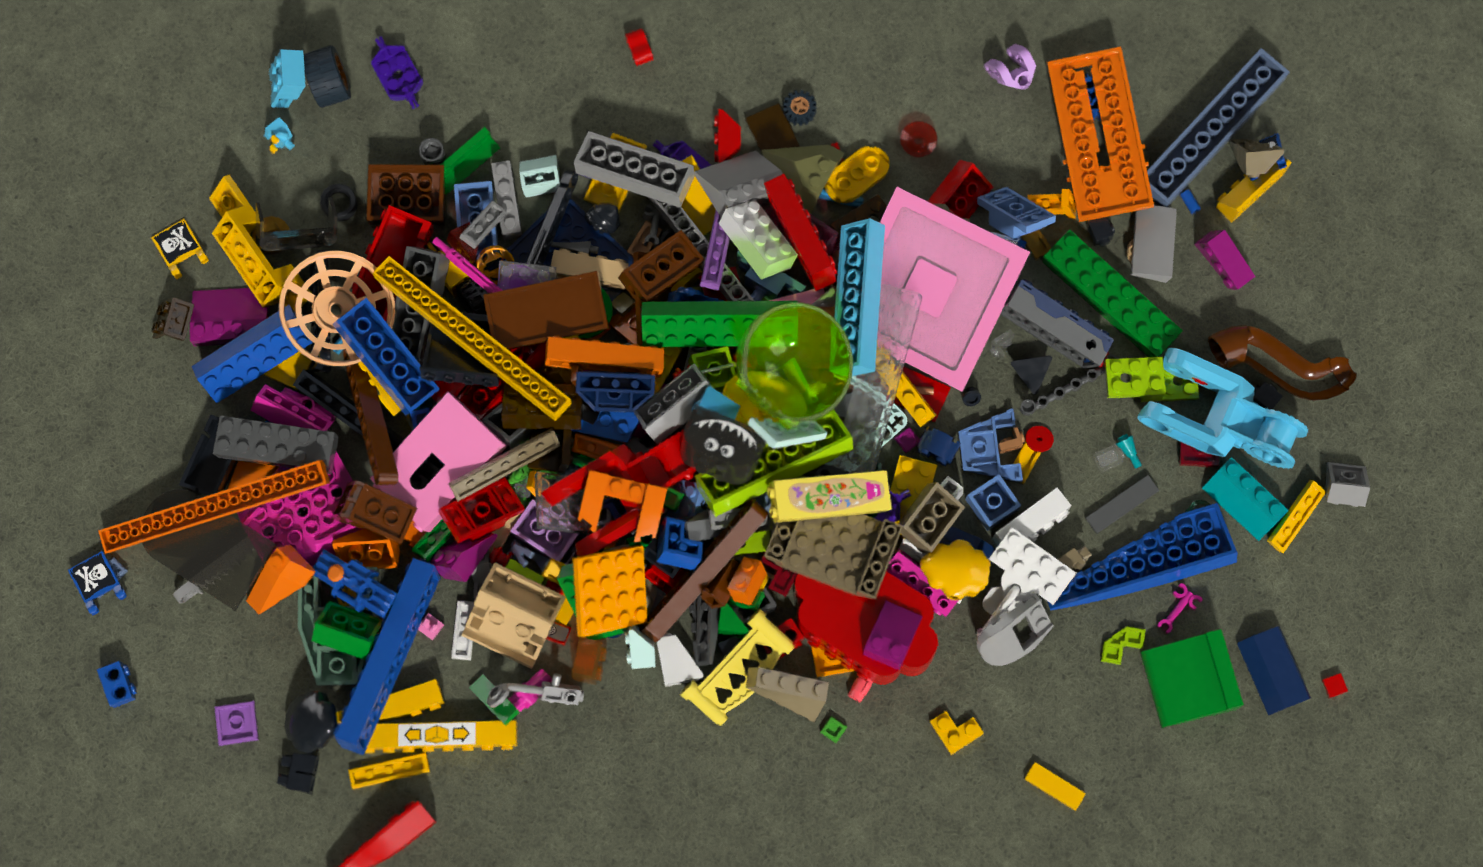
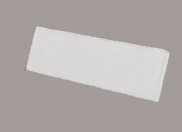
M457 600L451 659L471 660L473 641L461 635L475 602Z

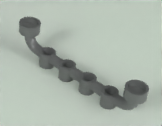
M1112 354L1107 356L1108 359H1118ZM1105 359L1103 360V367L1090 369L1086 375L1080 378H1073L1069 384L1064 387L1055 388L1054 392L1047 396H1040L1036 402L1030 399L1024 400L1020 405L1021 413L1025 416H1030L1037 409H1045L1048 403L1063 399L1064 395L1070 391H1078L1081 385L1087 382H1095L1098 376L1105 373ZM1089 374H1094L1095 378H1090ZM1076 382L1079 386L1074 387L1072 383ZM1056 391H1060L1062 396H1058ZM1044 400L1046 404L1041 405L1039 401Z

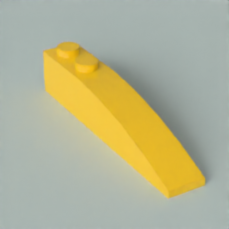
M434 679L390 694L378 722L409 715L413 718L422 715L424 710L430 709V711L440 709L441 705L445 704L438 681ZM343 710L337 712L338 723H341L343 719Z

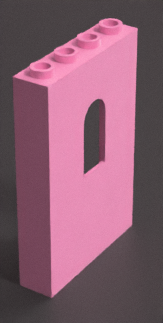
M448 392L393 452L398 470L397 485H376L374 477L372 476L370 479L374 482V488L416 507L417 511L412 519L414 521L413 525L420 532L424 530L430 533L442 519L438 512L439 508L456 501L448 483L495 459L505 450L507 445L461 401ZM433 453L445 466L425 488L416 490L411 486V475Z

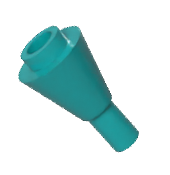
M1124 434L1117 438L1118 442L1116 445L1130 458L1134 468L1142 466L1136 455L1133 436Z

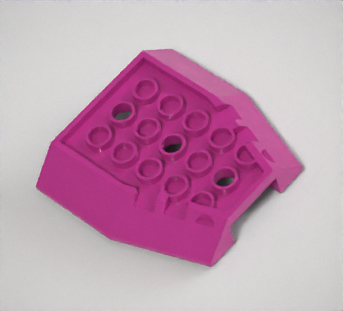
M337 451L332 474H328L329 484L237 513L264 564H266L277 547L291 545L313 568L323 549L335 555L332 545L333 540L364 529L332 519L342 495L337 498L333 497V490L341 488L344 492L347 483L353 481ZM279 467L272 475L292 468ZM302 507L308 508V514L304 517L298 515V511ZM273 527V534L271 536H265V528Z

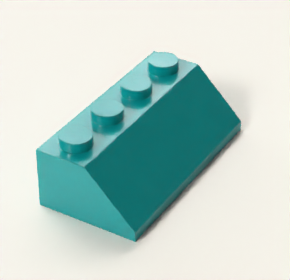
M1232 457L1202 487L1212 499L1257 541H1260L1289 511Z

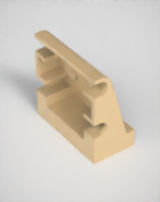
M494 563L478 593L461 636L532 669L566 597Z

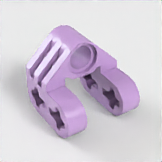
M1017 44L1007 48V53L1012 61L1019 64L1021 68H1016L1009 73L1007 67L995 59H991L984 64L986 71L992 78L997 79L998 83L1018 89H1026L1030 86L1036 68L1030 52L1025 47Z

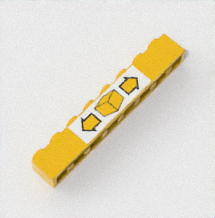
M516 720L510 721L506 726L501 721L377 724L365 754L375 753V750H383V753H395V749H402L404 753H412L414 749H422V752H434V748H442L444 752L454 751V748H462V751H474V747H481L483 751H491L493 747H501V750H513V746H518V725Z

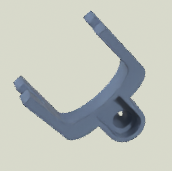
M514 538L510 544L511 548L506 554L508 555L512 552L514 554L512 559H518L524 568L529 562L523 556L529 557L538 564L543 572L545 569L544 564L549 558L542 556L519 539Z

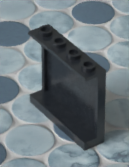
M461 312L491 336L486 314ZM432 323L430 324L423 366L420 367L421 379L499 387L500 377L498 374L492 372Z

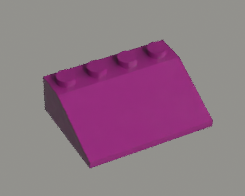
M250 288L193 291L192 304L195 305L190 319V342L194 347L226 345L269 318L270 306L263 308Z

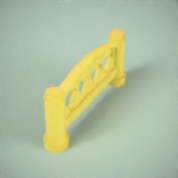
M758 609L747 621V624L752 629L702 683L698 685L692 680L680 693L685 700L689 699L715 724L720 726L727 720L726 713L741 704L754 693L746 688L748 674L745 673L742 658L758 661V667L773 670L781 654L784 652L789 654L795 647L793 641L765 617L766 613L761 609ZM755 644L770 646L772 653L767 654L765 660H760ZM728 673L744 675L746 680L740 683L739 688L734 689ZM715 687L730 689L732 695L727 697L726 702L720 703Z

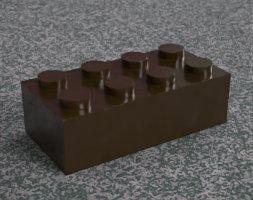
M504 383L502 404L503 428L581 430L583 399L576 392V387L573 384H552L571 399V405L554 421L508 383Z

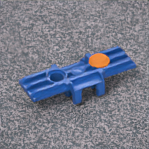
M323 549L313 566V569L316 571L314 576L333 587L331 592L333 597H338L355 607L357 612H362L366 607L384 618L397 593L374 580L373 578L378 577L379 573L365 568L359 560L355 559L346 563ZM345 586L358 593L356 599L342 591Z

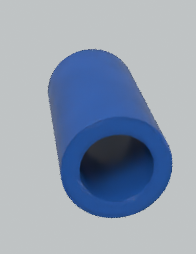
M1190 189L1180 194L1191 214L1201 209Z

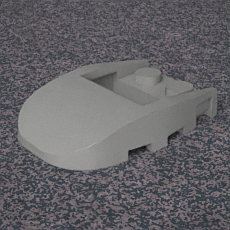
M1032 593V597L1025 603L1019 601L1014 604L1015 608L1008 613L1006 611L1002 612L999 615L1000 619L995 624L990 623L979 635L977 649L985 662L994 666H1003L1020 659L1035 649L1054 627L1041 603L1042 600L1035 593ZM1025 617L1032 632L1029 634L1030 638L1022 644L1019 642L1012 627Z

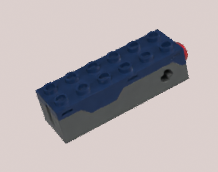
M1026 279L1017 280L1000 315L1082 368L1103 367V360L1109 355L1108 351L1114 339L1109 337V333L1102 329H1097L1091 321L1083 320L1076 311L1065 308L1059 300L1051 299L1048 297L1047 292L1034 288L1030 281Z

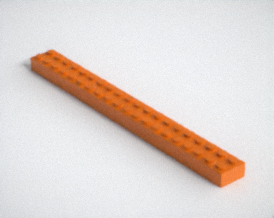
M318 460L98 530L104 552L107 554L329 484L330 480L324 460Z

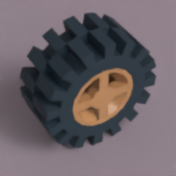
M795 90L793 94L790 92L788 97L786 96L785 102H783V113L789 123L793 122L795 126L796 124L802 126L804 123L807 125L816 115V100L814 101V96H810L809 92L804 93V90H800V92Z

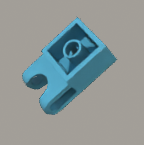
M281 49L278 55L275 56L274 62L271 63L269 69L270 81L272 80L271 107H289L293 99L297 100L305 88L303 51Z

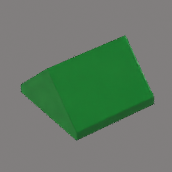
M726 603L724 607H721L718 635L744 638L749 630L728 603Z

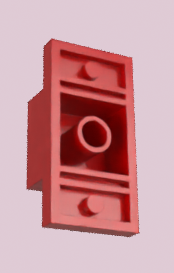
M504 477L460 501L456 500L439 508L438 512L456 541L461 543L467 539L473 542L504 527L508 519L523 513L525 508Z

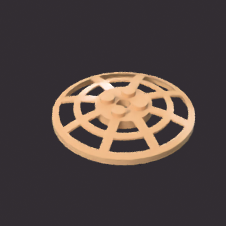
M344 251L321 252L299 263L284 282L279 299L281 324L292 345L309 359L329 366H348L361 362L360 358L341 335L343 344L326 343L325 340L329 332L339 333L332 324L365 298L370 301L375 309V301L386 298L388 304L387 324L392 329L395 319L393 293L381 284L383 290L372 294L366 283L357 277L362 266L372 274L377 269L375 265L365 258ZM342 258L355 263L349 273L343 270H326L323 259ZM316 261L319 273L309 278L302 287L292 282L294 277L303 268ZM328 276H341L347 279L342 287H331ZM321 279L324 290L317 296L307 291L315 281ZM353 282L364 291L365 297L356 299L354 294L349 291ZM289 289L298 295L295 304L296 318L286 321L284 303L287 290ZM303 298L313 303L312 314L302 316L301 304ZM332 305L340 307L341 312L339 315L331 312ZM315 321L322 328L318 338L307 329L306 323ZM300 326L305 336L315 343L311 353L297 343L289 328ZM322 347L331 350L346 349L350 359L332 361L322 359L318 355Z

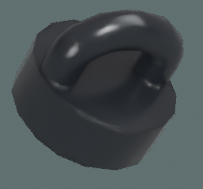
M969 387L964 389L963 392L961 391V398L966 406H975L981 401V394L977 388Z

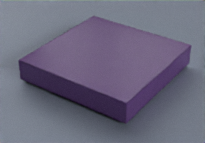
M255 701L215 706L219 746L259 740Z

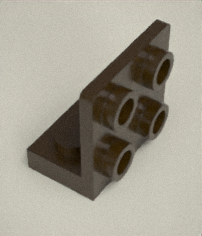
M174 297L159 304L156 311L158 315L157 322L153 323L151 329L153 333L152 338L158 339L165 335L184 341L195 304Z

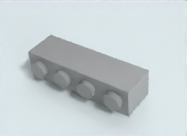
M510 160L491 163L497 204L507 211L500 221L504 241L518 239L522 235Z

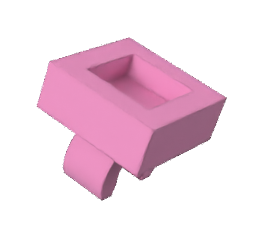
M428 613L422 620L418 630L433 641L444 624Z

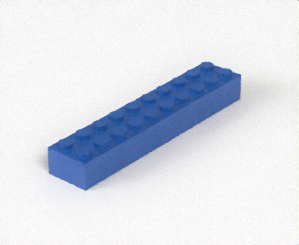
M413 558L411 564L408 563L406 566L405 578L398 585V594L389 608L388 616H385L382 621L383 628L380 634H377L375 637L373 651H370L367 655L366 667L364 670H361L358 676L359 683L356 688H353L350 695L351 701L343 710L341 724H338L334 731L335 739L342 748L363 756L440 581L435 565Z

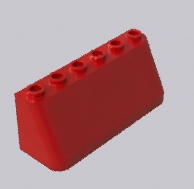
M389 205L388 209H384L381 214V225L375 228L373 233L375 239L372 244L369 243L365 254H367L366 260L377 268L388 256L403 267L406 247L414 246L426 249V244L431 238L434 227L429 221ZM362 266L358 277L366 283L372 294L382 291L383 288L379 281L374 278L368 269ZM353 282L350 289H352L356 299L365 297L364 291ZM393 294L394 301L396 302L397 296ZM386 298L375 301L376 310L387 323L388 304Z

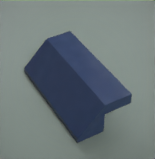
M1279 626L1237 643L1268 716L1311 699Z

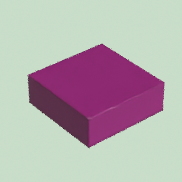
M910 427L894 438L906 454L916 447L920 440Z

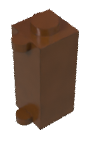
M734 558L730 559L707 587L701 591L700 597L712 609L724 607L731 597L727 588L740 565Z

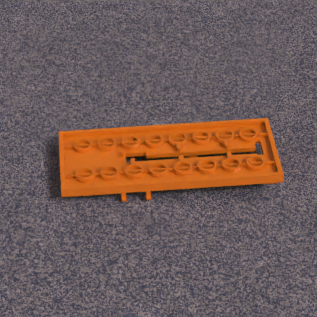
M1117 47L1047 62L1066 160H1063V164L1068 165L1070 177L1066 179L1067 182L1072 184L1079 222L1153 208L1154 202L1146 168L1149 166V163L1145 162L1143 149L1145 144H1141L1122 48ZM1092 65L1091 73L1110 161L1108 166H1099L1096 152H1100L1084 71L1076 72L1073 69Z

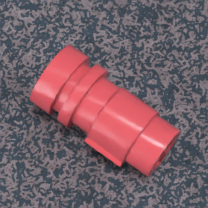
M857 677L847 695L861 703L873 682L870 679L865 681Z

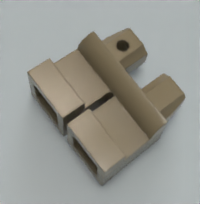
M1086 546L1078 551L1073 548L1058 560L1070 569L1080 571L1088 558L1091 557V553Z

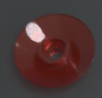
M911 122L901 132V146L907 154L913 157H925L931 154L937 146V133L926 122ZM916 139H921V140H922V143H921V144H917V143L915 142V140H916Z

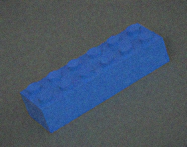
M367 298L332 324L405 415L411 413L439 390L434 381L421 379L420 367L422 366Z
M290 305L284 307L286 321L295 319L296 313ZM278 311L191 367L197 380L213 400L218 403L299 351L287 338ZM300 326L289 328L292 336L303 348L313 343L305 336Z

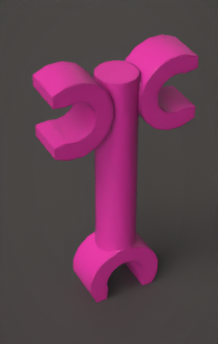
M1182 583L1179 584V587L1183 589V593L1173 592L1174 597L1181 598V600L1169 616L1161 620L1157 625L1160 628L1162 624H1167L1168 630L1165 632L1166 634L1172 631V623L1187 603L1190 609L1195 610L1197 607L1193 605L1192 601L1194 599L1199 602L1203 600L1199 595H1193L1188 591L1186 585Z

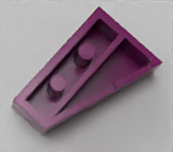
M1225 230L1211 231L1194 243L1223 279V283L1228 289L1238 290L1256 277Z

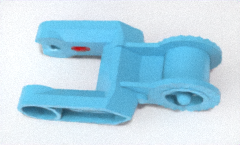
M1177 348L1167 349L1163 360L1164 370L1174 376L1190 380L1216 392V398L1204 425L1177 414L1172 409L1153 401H1149L1140 410L1137 418L1141 423L1207 454L1225 457L1233 447L1244 449L1252 457L1264 463H1269L1271 466L1282 467L1283 469H1289L1294 466L1295 459L1289 453L1296 437L1303 438L1307 436L1308 429L1304 423L1286 413L1273 409L1269 410L1268 408L1265 409L1253 402L1255 388L1243 377Z

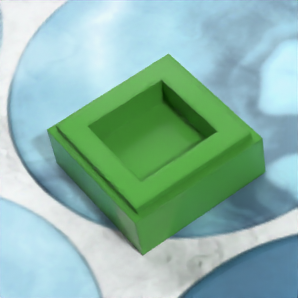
M831 716L820 733L834 743H837L847 729V726Z

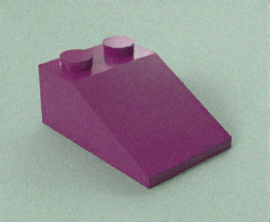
M489 533L473 542L470 539L461 543L455 540L436 552L430 564L435 565L438 573L444 579L466 582L498 535L496 533Z
M886 601L866 644L863 655L900 670L923 616Z

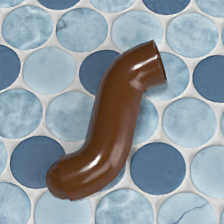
M1247 325L1232 326L1208 337L1211 352L1224 369L1227 370L1238 363H1246L1283 390L1298 398L1316 401L1338 396L1350 390L1349 387L1357 377V372H1354L1349 365V359L1345 357L1331 359L1328 357L1319 363H1311L1271 334L1259 328ZM1251 344L1260 348L1303 379L1317 380L1333 372L1339 383L1329 389L1318 392L1299 390L1247 356V346Z

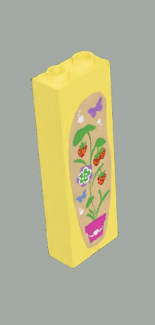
M887 471L777 480L769 483L767 487V495L771 499L769 512L774 523L882 513L892 509Z

